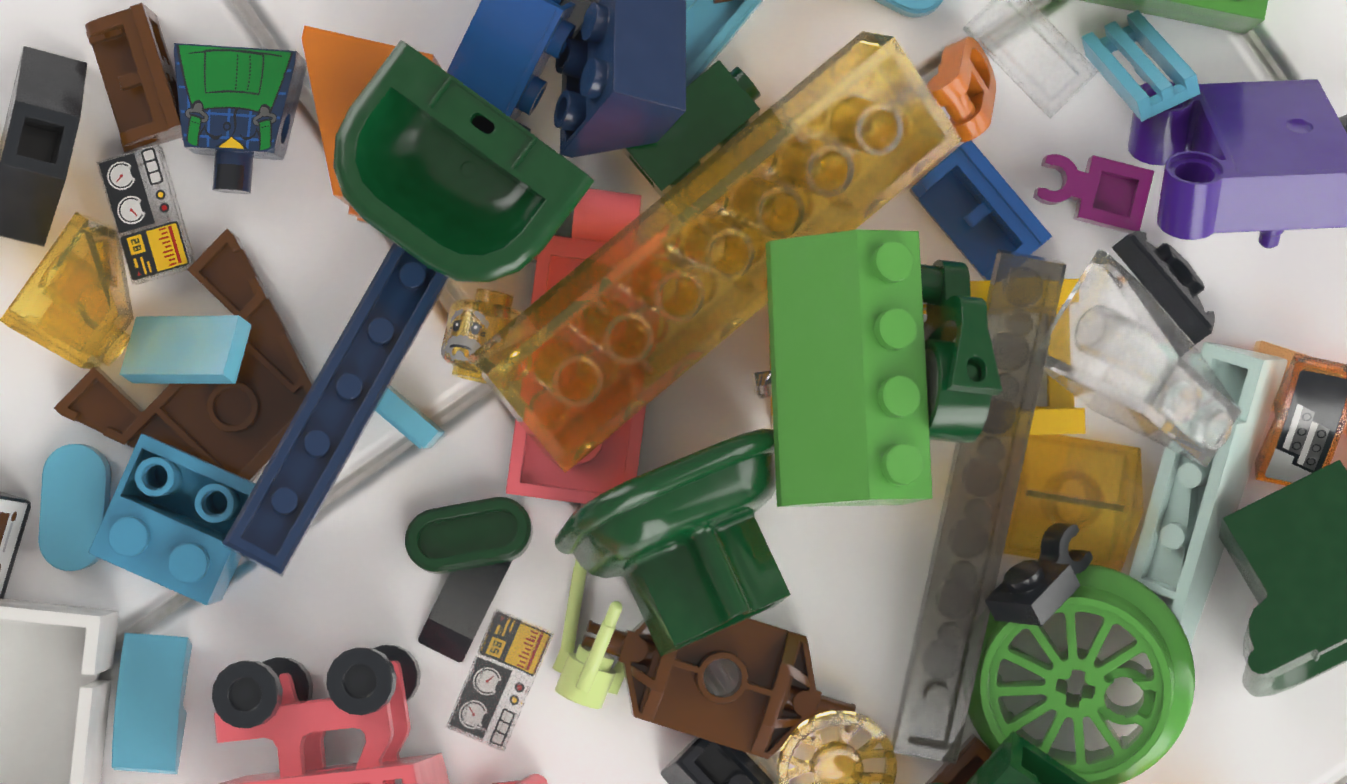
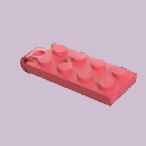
M589 188L574 208L571 237L554 235L543 251L537 255L506 494L586 504L600 494L636 477L638 474L667 246L655 245L654 248L636 246L642 195ZM599 301L606 306L607 317L604 322L599 325H590L584 320L582 312L588 302Z

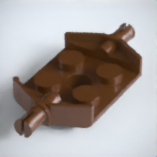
M751 618L662 657L643 619L632 631L626 629L623 632L615 629L605 652L617 656V660L623 663L633 717L765 759L773 756L806 721L813 723L815 719L848 731L852 720L830 713L829 710L832 709L853 717L856 710L855 704L824 696L821 691L816 690L807 636ZM589 620L586 631L597 635L601 624ZM584 634L581 646L592 648L595 638ZM718 659H729L736 665L739 672V680L736 687L725 695L710 693L705 687L703 678L707 666Z

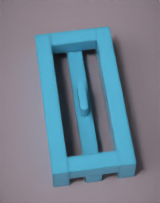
M1138 10L1127 15L1129 25L1121 28L1116 21H1113L1104 26L1105 37L1098 39L1093 32L1081 37L1085 56L1141 122L1200 94L1197 74ZM1136 41L1157 63V65L1165 72V74L1174 82L1175 86H1173L1168 81V79L1160 72V70L1152 63V61L1144 54V52L1135 44ZM1119 50L1134 67V71L1144 82H1147L1157 94L1149 98L1146 92L1112 55V52Z

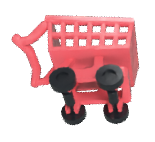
M381 645L375 648L356 647L344 651L333 660L327 672L326 686L330 698L311 700L313 682L309 671L302 663L292 658L275 657L262 663L260 661L244 660L228 665L218 674L212 689V702L216 711L214 713L216 743L259 738L273 740L278 750L280 772L246 775L219 784H395V779H402L403 784H450L442 753L402 758L399 755L411 730L407 702L414 697L420 686L421 671L418 661L410 651L397 645ZM348 728L361 729L365 734L366 743L358 763L326 766L324 747L326 731ZM531 774L522 780L497 782L492 784L548 783L544 776L540 774Z

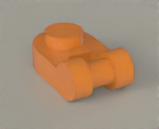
M967 36L944 48L941 63L938 65L939 73L925 87L935 106L944 107L950 115L948 126L959 142L973 140L988 129L992 120L996 95V80L990 61L980 44L973 37Z

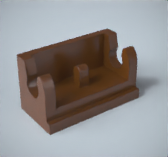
M139 3L130 6L128 9L86 23L87 37L90 45L93 47L120 133V141L124 153H135L182 138L176 75L157 15L146 5Z

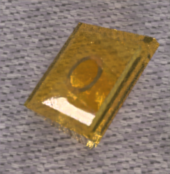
M1060 434L1012 436L994 552L1039 559L1042 537L1051 525L1055 523L1077 524L1079 532L1070 540L1068 552L1071 549L1090 551L1093 556L1090 564L1100 565L1121 572L1144 513L1141 448Z

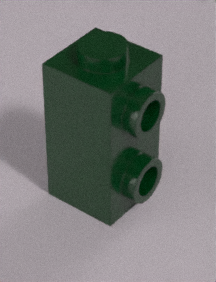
M718 60L686 87L685 113L657 143L624 148L622 151L661 198L673 189L681 197L709 173L703 164L718 151L723 149L730 156L756 135L758 131L752 123L758 119L760 108L754 101L761 94L750 78L739 67H735L729 72L722 62Z

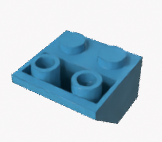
M141 434L88 553L206 606L222 601L242 557L224 547L222 542L256 483L146 434Z

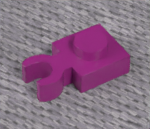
M1050 154L1042 159L1041 166L1057 170L1062 176L1063 183L1057 191L1038 187L1033 195L1035 200L1046 205L1060 204L1067 199L1077 201L1074 220L1129 234L1140 231L1154 170L1095 155L1088 158L1085 172L1077 170L1076 165L1063 155Z

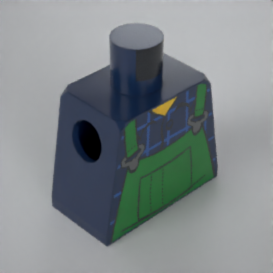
M174 43V61L184 147L194 154L215 156L213 191L251 194L253 158L283 160L286 155L306 73V60L297 51Z

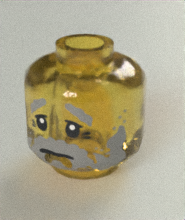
M477 288L474 299L456 300L451 305L441 347V356L445 362L453 366V376L474 382L501 386L503 377L514 376L520 371L530 329V320L526 314L512 308L514 296L499 291Z

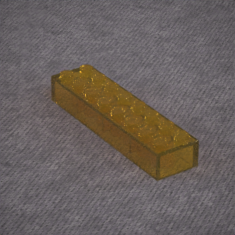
M862 31L485 342L467 359L540 450L566 473L768 303L767 242L857 229L962 141V138L895 37Z

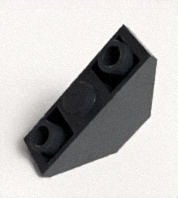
M27 46L22 48L0 141V237L41 247L45 246L66 181L81 118L87 70L86 62Z

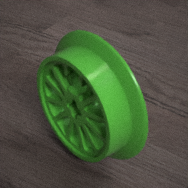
M1090 564L1085 571L1076 574L1080 583L1079 588L1054 613H1063L1066 619L1068 649L1062 652L1059 651L1043 626L995 621L987 604H985L972 623L966 637L961 658L960 676L962 695L967 713L980 738L993 753L1010 733L1014 731L1090 784H1120L1142 774L1155 765L1175 744L1185 727L1193 704L1195 691L1193 655L1186 634L1174 613L1155 592L1143 583L1117 570ZM1076 612L1092 613L1103 617L1088 650L1078 648ZM1114 624L1120 625L1135 638L1133 642L1101 661L1097 657ZM1023 629H1029L1051 662L1048 664L1013 647L1011 644L1012 640ZM1140 653H1145L1152 669H1145L1141 664L1130 659ZM1006 659L1044 679L1003 681L1002 675L999 674L1001 660ZM1072 670L1085 672L1084 679L1088 685L1082 686L1080 694L1067 692L1068 683L1065 680L1070 678ZM1128 677L1144 692L1137 703L1130 706H1120L1108 698L1106 690L1114 683V679ZM1045 695L1044 698L1017 715H1014L1013 712L1007 709L1002 696ZM1053 709L1056 711L1043 739H1035L1022 729V727L1049 710ZM1084 717H1089L1108 743V747L1094 751L1085 749ZM1066 718H1072L1074 723L1076 750L1074 752L1051 747ZM1108 720L1121 725L1136 723L1138 726L1129 735L1119 737Z

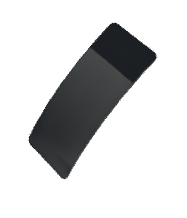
M512 561L450 572L419 635L418 642L457 662H463Z

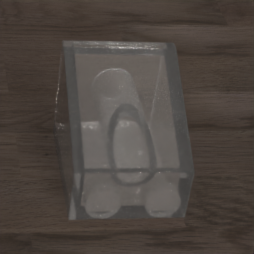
M1100 249L1093 256L1029 358L1094 412L1204 467L1208 466L1218 448L1223 446L1228 440L1233 424L1241 413L1237 404L1194 343L1146 287L1109 253Z

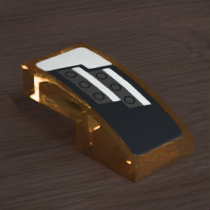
M1294 353L1274 398L1275 418L1254 462L1256 480L1287 486L1331 463L1347 419V364Z

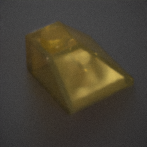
M75 212L0 321L14 331L80 368L92 369V367H100L102 364L110 366L126 348L130 335L125 331L134 320L119 232L109 224Z

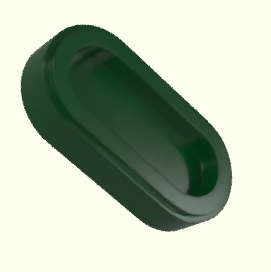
M507 497L487 498L423 511L409 524L405 534V547L410 559L424 571L434 574L450 573L509 562L520 557L531 543L533 525L527 511L515 500Z

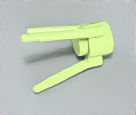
M575 559L561 647L552 667L561 673L555 691L577 704L593 709H601L608 693L618 694L625 677L623 663L618 661L611 668L615 658L605 653L623 607L619 601L612 602L602 621L592 648L582 647L579 644L575 653L574 649L587 570L581 567Z

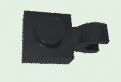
M1055 523L1051 525L1042 537L1041 554L1038 561L1023 560L1005 573L1003 582L985 599L995 621L1043 626L1079 588L1080 583L1076 574L1088 568L1093 556L1090 551L1071 549L1068 552L1070 540L1079 532L1077 524Z

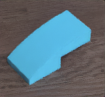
M124 633L113 725L112 768L114 770L178 775L187 717L183 702L192 643L188 637Z

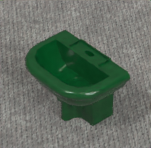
M402 40L399 41L349 107L335 136L333 168L344 199L364 221L429 269L455 281L489 283L522 270L543 251L594 183V180L583 170Z
M761 428L742 433L627 480L582 505L569 517L555 537L554 542L558 551L563 554H573L580 566L590 574L605 579L618 576L626 579L661 657L769 610L791 595L754 516L772 498L776 490L774 430Z
M1338 460L1222 518L1219 538L1258 602L1249 618L1243 640V656L1246 666L1242 676V683L1249 694L1254 697L1272 696L1292 689L1347 662V470L1342 462Z

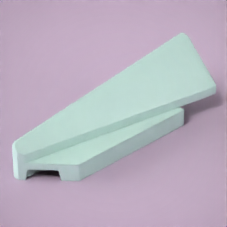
M1204 342L1201 350L1195 406L1187 403L1177 404L1129 573V576L1143 583L1167 604L1181 624L1190 646L1224 550V545L1219 538L1222 518L1237 511L1287 367V359L1212 342Z

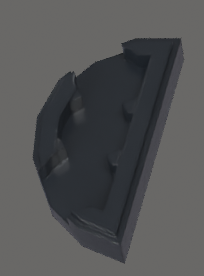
M1136 231L1126 235L1111 247L1194 345L1210 335L1215 323L1214 311H1204L1198 294L1204 291L1205 286L1188 261L1168 243H1162L1156 248L1147 242V233Z

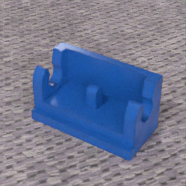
M972 140L961 144L909 189V192L984 281L1002 279L1053 237Z

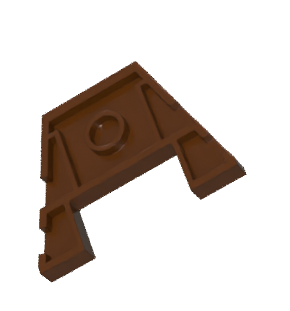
M226 229L187 270L233 315L241 316L252 325L236 384H169L143 410L100 367H92L54 409L60 415L72 421L80 422L123 445L135 448L140 435L146 434L253 482L265 469L314 381L239 237L231 230Z

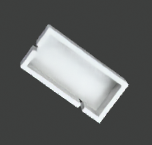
M0 599V784H101L112 680L99 679L101 672L113 668L119 611Z

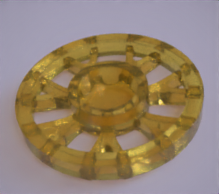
M829 711L805 720L790 733L778 756L777 777L779 784H789L790 779L811 772L814 782L811 784H871L874 781L880 782L879 784H894L897 774V759L887 734L876 722L856 712ZM838 725V741L823 744L819 729ZM860 728L873 735L857 750L849 744L851 738ZM801 742L816 749L811 760H802L792 756ZM880 743L883 749L874 748ZM885 758L884 773L864 772L862 760ZM790 764L795 766L794 768L789 769Z

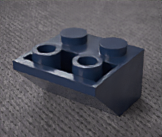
M600 0L598 3H591L586 10L581 25L574 32L573 36H568L565 41L568 43L566 50L555 62L556 72L562 74V89L554 111V125L560 129V155L569 158L657 143L686 111V1Z

